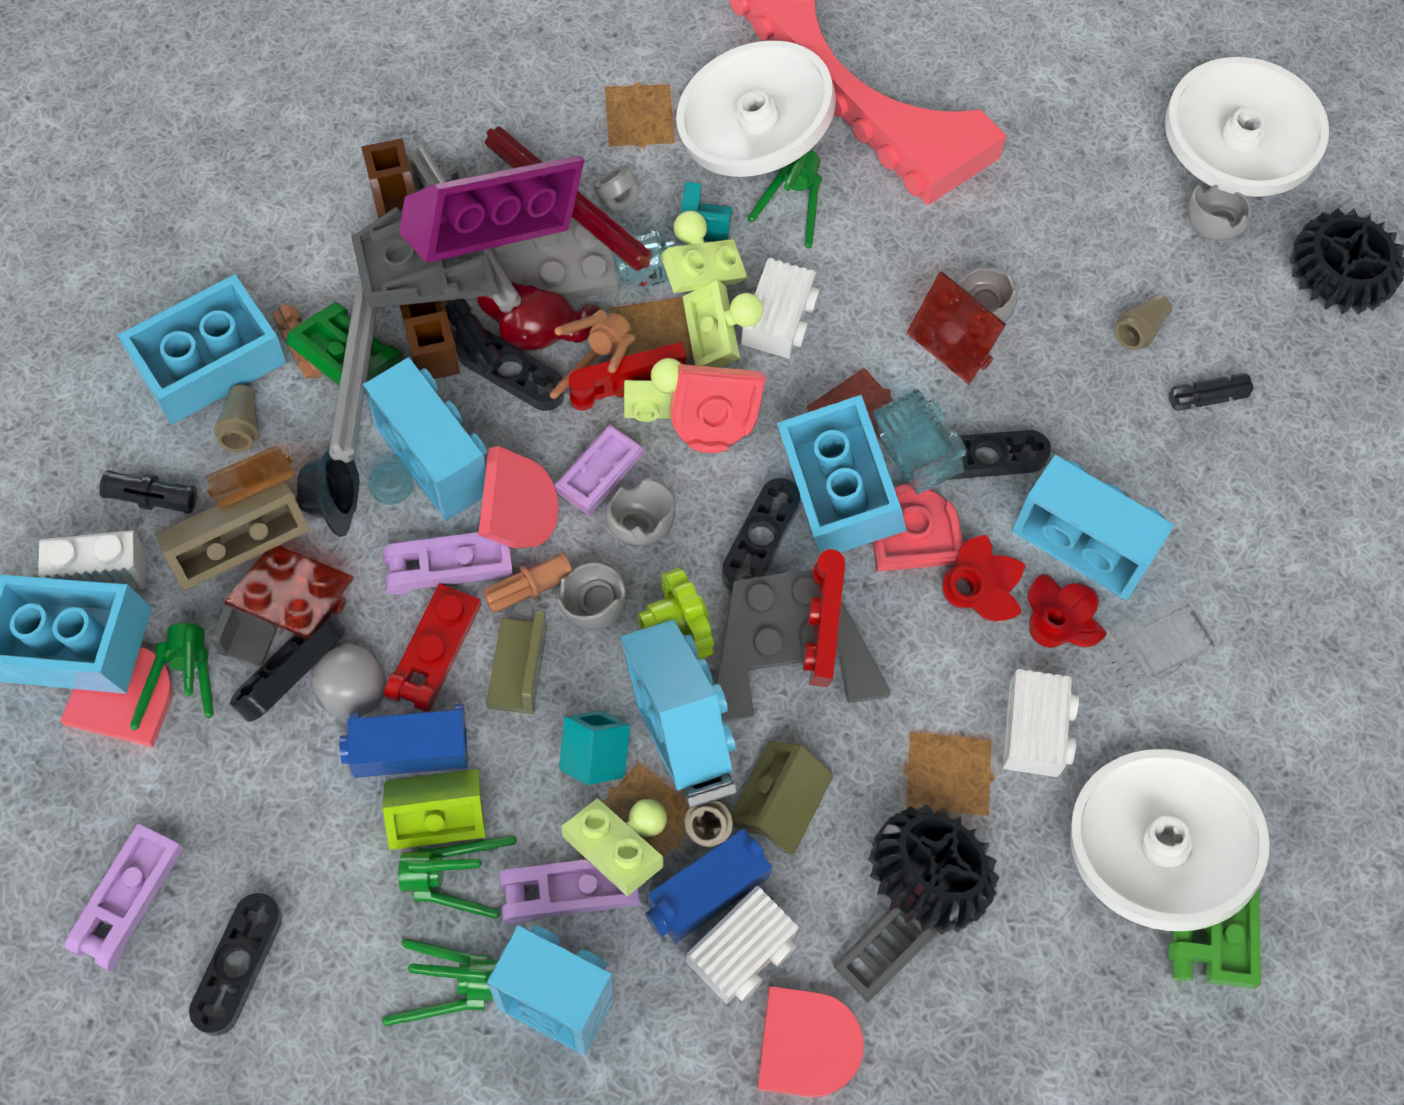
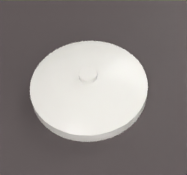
M771 40L745 44L719 55L706 64L690 80L678 103L676 115L677 129L688 154L703 168L720 175L733 177L762 175L791 164L817 144L828 129L835 112V88L825 63L818 55L806 47L791 42Z
M1226 57L1211 60L1197 66L1188 72L1176 86L1165 116V129L1169 144L1184 167L1210 186L1218 185L1219 190L1232 194L1239 192L1244 196H1270L1286 192L1300 185L1318 166L1329 140L1327 115L1313 90L1299 77L1283 67L1255 58Z
M1170 749L1143 750L1121 756L1109 762L1086 782L1079 793L1072 814L1070 828L1072 855L1076 867L1088 888L1099 900L1117 914L1150 928L1166 931H1191L1207 928L1230 918L1239 912L1254 896L1268 864L1270 851L1269 831L1263 812L1254 796L1238 778L1220 765L1201 756L1184 751Z

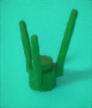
M809 150L796 161L780 168L772 183L749 214L748 221L754 222L783 181L785 182V191H790L791 189L803 191L808 187L810 190L805 229V247L811 248L815 230L818 190L823 180L817 174L821 162L819 156L814 151Z
M191 623L174 624L167 630L166 642L156 644L155 659L130 723L132 730H137L141 724L165 661H169V666L172 669L183 671L184 694L186 696L193 694L194 669L197 668L204 715L206 718L213 717V699L208 671L209 651L204 648L205 630L202 627Z
M506 836L440 848H419L418 852H403L400 857L398 870L400 891L414 892V902H433L497 919L500 917L498 909L435 892L433 887L442 886L444 871L477 869L482 866L480 859L443 860V858L511 846L517 843V838L515 836Z
M404 939L402 946L405 949L459 963V967L411 963L408 966L410 973L458 979L457 994H466L467 998L388 1015L383 1018L382 1022L385 1026L464 1010L484 1011L485 1000L494 1001L487 981L499 960H488V955L469 954L425 942Z

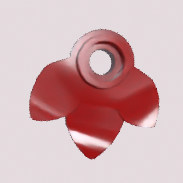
M988 535L973 537L960 547L956 566L949 569L942 580L943 595L954 607L960 609L972 608L985 620L998 622L1013 619L1021 613V608L1014 597L1008 592L1019 582L1026 565L1009 556L993 555ZM958 580L966 581L969 584V594H962L958 591L956 586Z
M1042 574L1034 580L1028 590L1027 599L1033 609L1029 618V630L1032 638L1038 644L1054 648L1070 642L1085 648L1095 646L1104 639L1107 634L1106 630L1097 621L1092 619L1099 605L1098 595L1092 587L1082 583H1072L1061 588L1048 574Z

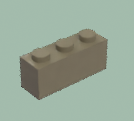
M280 475L164 529L155 535L182 590L185 591L310 531L293 493Z

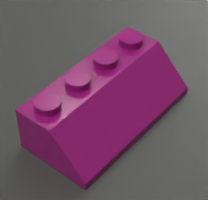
M578 155L434 184L404 198L399 233L426 263L568 231L585 160Z

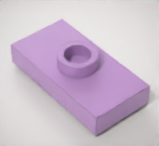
M609 424L555 483L556 493L590 516L643 457L644 447Z

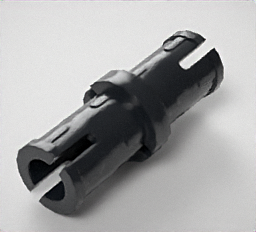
M108 470L104 472L100 481L99 492L102 498L138 503L141 509L152 510L153 507H160L189 514L193 512L197 501L196 486L159 481L158 476L146 474L142 478Z

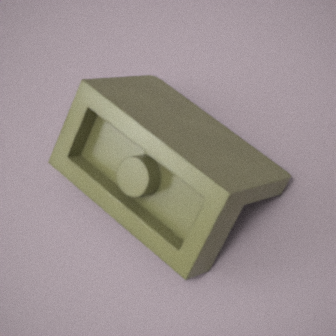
M536 610L534 622L501 618L486 703L487 709L534 714L547 634L545 611Z
M769 740L731 813L733 826L738 830L744 828L748 833L763 835L781 851L793 855L832 780V773L802 745Z

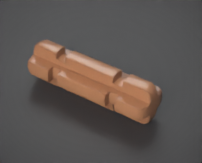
M283 304L279 306V310L273 313V319L278 329L282 330L281 335L286 342L288 332L301 324L302 318L297 308L293 305L287 306ZM287 344L295 361H299L297 365L306 379L321 377L322 372Z

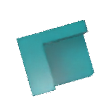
M685 182L680 214L685 211H695L704 217L707 224L706 235L703 238L704 241L728 240L732 208L701 203L702 184Z
M601 710L564 716L559 763L560 770L586 785L622 779L626 769L630 724Z

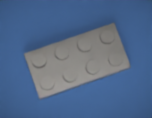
M571 220L568 231L490 248L511 282L524 286L533 285L540 290L561 294L566 300L618 292V280L611 250L575 220ZM466 254L446 258V267L450 268L469 259ZM478 297L463 298L471 307L472 314L484 313L478 305Z

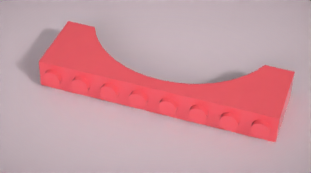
M729 0L733 11L739 16L744 15L751 22L755 33L761 40L795 43L813 51L821 58L829 70L835 88L836 106L834 115L836 117L842 116L852 127L855 137L861 143L867 142L877 152L881 164L888 170L893 169L903 179L907 191L912 196H919L927 205H930L1000 159L1007 135L981 109L938 111L919 108L889 98L857 79L841 64L827 45L816 17V0Z

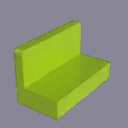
M478 769L392 779L384 782L382 809L389 850L486 838L480 773Z

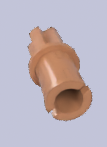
M562 552L558 556L527 569L523 566L520 568V573L485 588L483 591L484 598L490 610L497 613L530 597L533 600L538 599L539 593L561 584V579L567 577L573 570L567 557Z

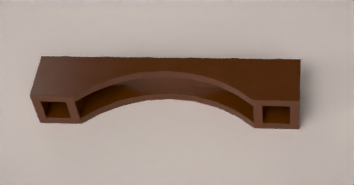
M403 138L361 146L378 219L395 207L401 212L403 210L404 198L415 193ZM434 301L399 305L412 360L418 370L427 369L433 379L460 374L456 347L444 302Z

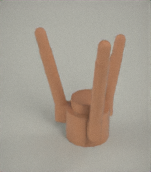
M599 309L592 316L564 324L555 329V334L560 336L593 326L589 333V344L592 350L550 392L552 399H556L569 387L568 379L573 371L589 366L599 355L613 354L608 371L614 373L617 370L627 348L635 341V337L631 334V327L623 316L616 313L606 315L604 310Z

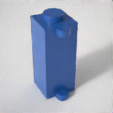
M454 704V710L365 718H361L360 712H352L349 714V719H347L348 735L340 736L341 763L349 765L354 778L468 768L464 704Z
M743 828L650 892L647 897V905L650 910L645 913V916L659 937L662 938L668 934L674 944H676L752 891L756 886L769 879L772 866L764 857V852L759 843L754 838L751 839Z

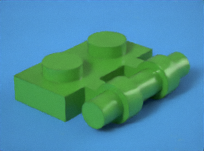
M1259 888L1239 912L1216 925L1206 928V944L1193 943V930L1173 931V942L1168 943V959L1173 961L1174 980L1192 981L1193 963L1197 962L1206 964V983L1251 989L1261 986Z

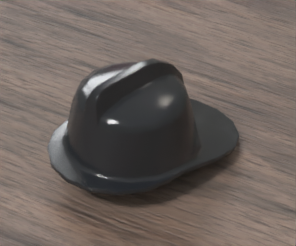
M328 449L323 456L307 462L300 469L297 476L298 493L295 500L300 510L312 517L325 519L331 531L338 537L347 535L353 514L357 509L360 479L354 460L347 463L341 459L333 460Z

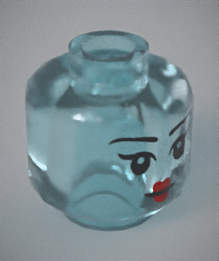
M657 229L632 235L651 250L653 256L649 261L651 264L647 269L643 268L640 271H635L616 255L624 283L630 281L634 288L643 289L668 282L669 278L660 254L668 247H675L674 240L665 241L663 234Z

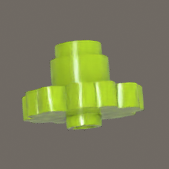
M677 567L662 573L663 582L661 583L664 599L646 605V610L637 614L641 630L674 619L683 636L687 634L692 636L697 649L698 660L713 655L712 647L714 646V641L708 623L710 617L703 598L697 594L691 581H688L682 568Z

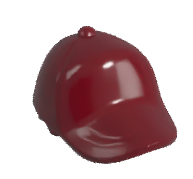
M514 282L511 283L521 297L519 306L513 307L510 312L501 311L491 295L480 296L477 299L481 310L499 323L502 338L508 344L526 350L544 349L560 340L574 343L584 342L589 337L593 326L560 336L555 334V329L564 324L592 316L601 309L598 305L585 304L582 309L575 311L573 306L561 294L540 290L533 285L524 286Z

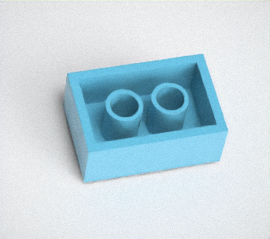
M236 274L117 335L132 365L171 425L229 394L231 387L247 385L287 363L277 335Z
M408 357L363 384L374 426L445 521L483 498L486 472L484 457L488 455V452L476 433L473 432L468 435L461 426L463 420L455 405L450 400L443 402L436 393L438 391L437 384L427 369L423 368L419 371Z
M862 395L777 423L820 554L827 549H834L841 553L907 531L902 509Z
M1054 455L1029 492L1011 532L1127 601L1175 524L1166 520L1156 509L1144 507L1125 496L1124 492L1117 486L1103 483L1089 475L1076 462L1064 460Z
M0 575V682L127 694L152 606L128 584Z
M674 619L620 636L637 709L677 791L733 772L729 752L736 750L735 742L729 725L726 722L723 723L721 717L722 713L728 711L726 699L720 685H713L711 673L705 659L698 660V653L692 636L690 634L683 636Z
M518 925L487 981L497 1009L586 1056L614 1002L612 973L605 970L608 964L600 957L586 950L580 949L579 953L575 955L560 947L559 945L562 940L540 926L534 925L533 929L529 931Z

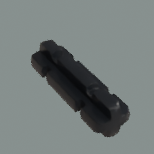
M462 298L449 302L445 306L448 319L453 326H456V332L471 356L476 358L475 362L481 372L489 374L493 370L499 369L502 365L501 355L496 347L491 345V339L476 315L471 313L472 309L467 301Z
M1240 373L1231 375V380H1228L1227 377H1219L1193 382V387H1190L1189 384L1173 386L1169 393V401L1173 410L1181 411L1191 409V404H1195L1196 407L1228 402L1229 397H1233V400L1248 398L1254 386L1249 374Z

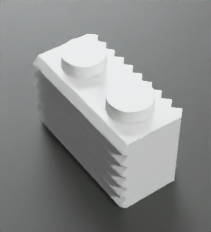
M767 259L755 295L763 304V316L754 326L743 327L741 345L790 359L794 346L802 347L808 329V323L803 322L806 311L814 313L820 294V289L814 287L816 272L813 269L807 270L805 267L791 266L788 262L783 263L781 260Z
M135 530L40 539L38 576L40 578L128 584L133 590L139 588L142 591L146 587V549H144V545L137 538Z
M1016 670L1009 683L1002 769L1058 777L1066 767V764L1072 765L1076 750L1075 737L1068 736L1069 720L1075 721L1077 716L1079 695L1071 693L1072 678L1070 676L1063 677L1059 674L1052 675L1051 673L1044 674L1032 670Z
M756 886L686 954L685 962L726 1005L735 996L742 1002L762 983L763 980L757 974L768 963L772 962L778 967L797 948V945L792 940L796 937L799 927L759 886Z

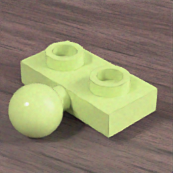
M695 211L681 213L674 222L675 236L679 241L687 245L668 247L660 254L673 292L694 291L715 280H719L725 286L741 283L748 276L734 239L705 243L703 238L706 235L707 224L704 217Z
M715 280L682 296L695 365L720 368L740 359L734 325L752 327L757 324L764 312L761 300L754 294L742 293L736 296L731 304H729L727 288L719 280Z
M665 358L653 366L651 381L624 380V418H635L643 422H650L657 418L670 419L671 396L676 390L678 365L681 363L672 358Z
M597 798L561 826L563 838L627 897L663 868V856L642 838L654 837L661 833L666 826V810L656 800L643 799L635 803L630 810L629 821L625 823Z

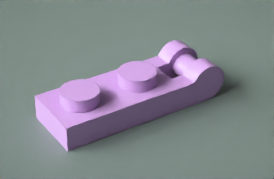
M479 532L388 544L382 549L383 562L389 567V574L385 577L386 592L394 595L409 593L414 589L437 587L439 583L442 585H452L512 577L510 547L479 536ZM419 560L420 569L407 570V564L410 561Z
M137 823L70 931L65 942V949L78 956L85 953L95 958L94 962L99 967L107 971L113 970L125 951V945L184 848L179 843ZM101 921L112 926L105 940L95 935Z
M587 859L513 868L499 873L500 889L505 890L506 904L502 906L503 922L507 924L526 922L538 918L639 906L638 888L627 897ZM531 885H539L540 899L526 901L525 888Z

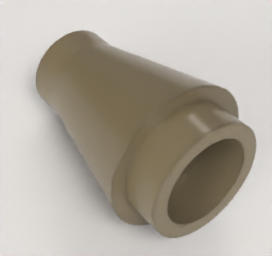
M1154 295L1148 301L1122 313L1118 317L1115 326L1117 340L1130 350L1148 347L1165 319L1172 312L1170 301L1162 295Z
M235 385L229 389L228 398L214 427V434L217 437L218 444L229 451H247L259 437L255 408L256 394L248 386Z
M723 798L700 806L690 807L685 815L684 823L688 836L701 846H718L726 841L731 834L733 820L730 814V807ZM707 811L713 812L719 820L709 818Z

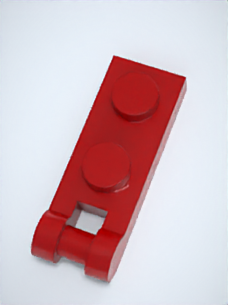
M682 342L625 356L614 373L608 371L610 361L573 371L568 379L572 407L576 410L586 411L592 408L595 400L613 395L623 398L624 380L651 381L652 368L662 359L672 358L686 365L687 355Z
M834 549L823 551L819 555L812 571V577L820 587L818 598L811 597L808 611V625L815 626L814 642L806 643L803 656V671H810L809 685L828 687L834 676L845 572V559L839 551Z
M440 583L438 584L396 671L388 679L384 691L385 697L398 702L403 698L413 702L415 709L426 713L431 711L482 605L481 599ZM414 672L427 677L422 685L410 682Z

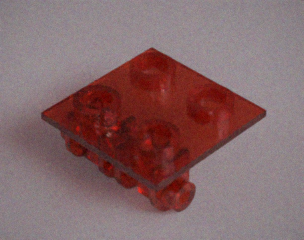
M941 271L906 333L966 384L970 385L979 369L984 371L992 363L994 357L989 353L1005 328L1006 323Z
M279 545L266 551L224 600V604L308 639L329 611L338 615L343 611L346 598L341 595L354 580V576Z

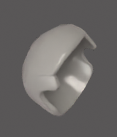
M1200 185L1196 186L1191 195L1188 208V216L1192 228L1203 238L1213 241H1223L1243 234L1249 227L1253 214L1249 199L1239 192L1232 194L1219 190L1218 185H1214L1206 191H1202Z
M976 268L962 276L954 289L955 308L962 320L976 328H994L1005 323L1014 313L1018 290L1009 273H1001L993 268Z
M647 478L642 479L640 484L634 489L629 490L621 486L606 507L607 526L618 540L626 545H653L659 542L673 526L676 512L675 495L665 484Z
M598 562L578 566L567 577L561 579L559 598H556V602L560 610L573 625L589 631L604 629L616 622L623 613L627 601V586L624 578L613 567ZM586 599H587L588 603L590 604L592 610H590V609L587 608V606H586Z
M348 643L334 647L312 668V678L310 680L312 689L328 713L336 717L349 718V714L352 712H360L361 716L372 712L383 700L386 686L385 674L376 657L365 647Z

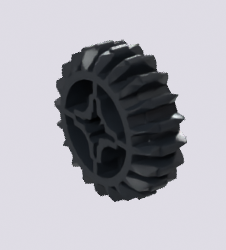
M1339 208L1331 212L1330 215L1322 212L1315 220H1310L1304 226L1301 234H1298L1293 243V252L1289 262L1294 265L1292 277L1302 278L1299 282V290L1309 288L1313 290L1310 301L1318 299L1319 296L1325 299V310L1332 307L1335 303L1338 304L1341 315L1349 311L1351 307L1357 315L1365 311L1367 307L1374 311L1382 302L1385 303L1391 299L1404 279V257H1402L1404 245L1395 243L1397 232L1387 233L1384 230L1385 221L1379 224L1371 221V213L1360 217L1355 208L1347 212L1346 215Z
M927 804L917 810L909 806L906 810L901 811L900 814L896 813L894 816H891L875 835L874 842L872 843L873 848L868 858V861L874 865L869 877L881 882L877 894L886 895L891 899L889 910L899 908L905 913V923L916 919L919 921L923 932L934 926L941 935L951 929L958 933L974 921L977 922L986 913V909L993 902L994 896L997 894L995 887L1000 877L993 871L997 860L986 855L989 843L979 842L975 837L977 828L968 830L962 825L961 816L951 819L948 817L945 808L934 813Z

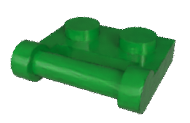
M334 302L291 329L286 340V344L338 386H340L351 319L348 316V310L340 303ZM374 336L366 382L398 364L403 356L394 346L390 345L387 347Z

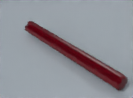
M498 126L494 130L490 128L486 132L488 135L485 140L486 146L512 168L543 163L541 159L502 127ZM577 191L571 218L633 270L647 269L651 264L649 261L653 256L651 250L581 192Z

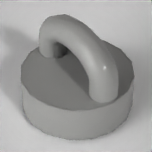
M624 165L606 173L595 183L594 187L601 201L612 211H623L629 208L636 201L639 194V187L635 181L636 178L629 167ZM629 189L624 199L620 201L614 200L615 197Z

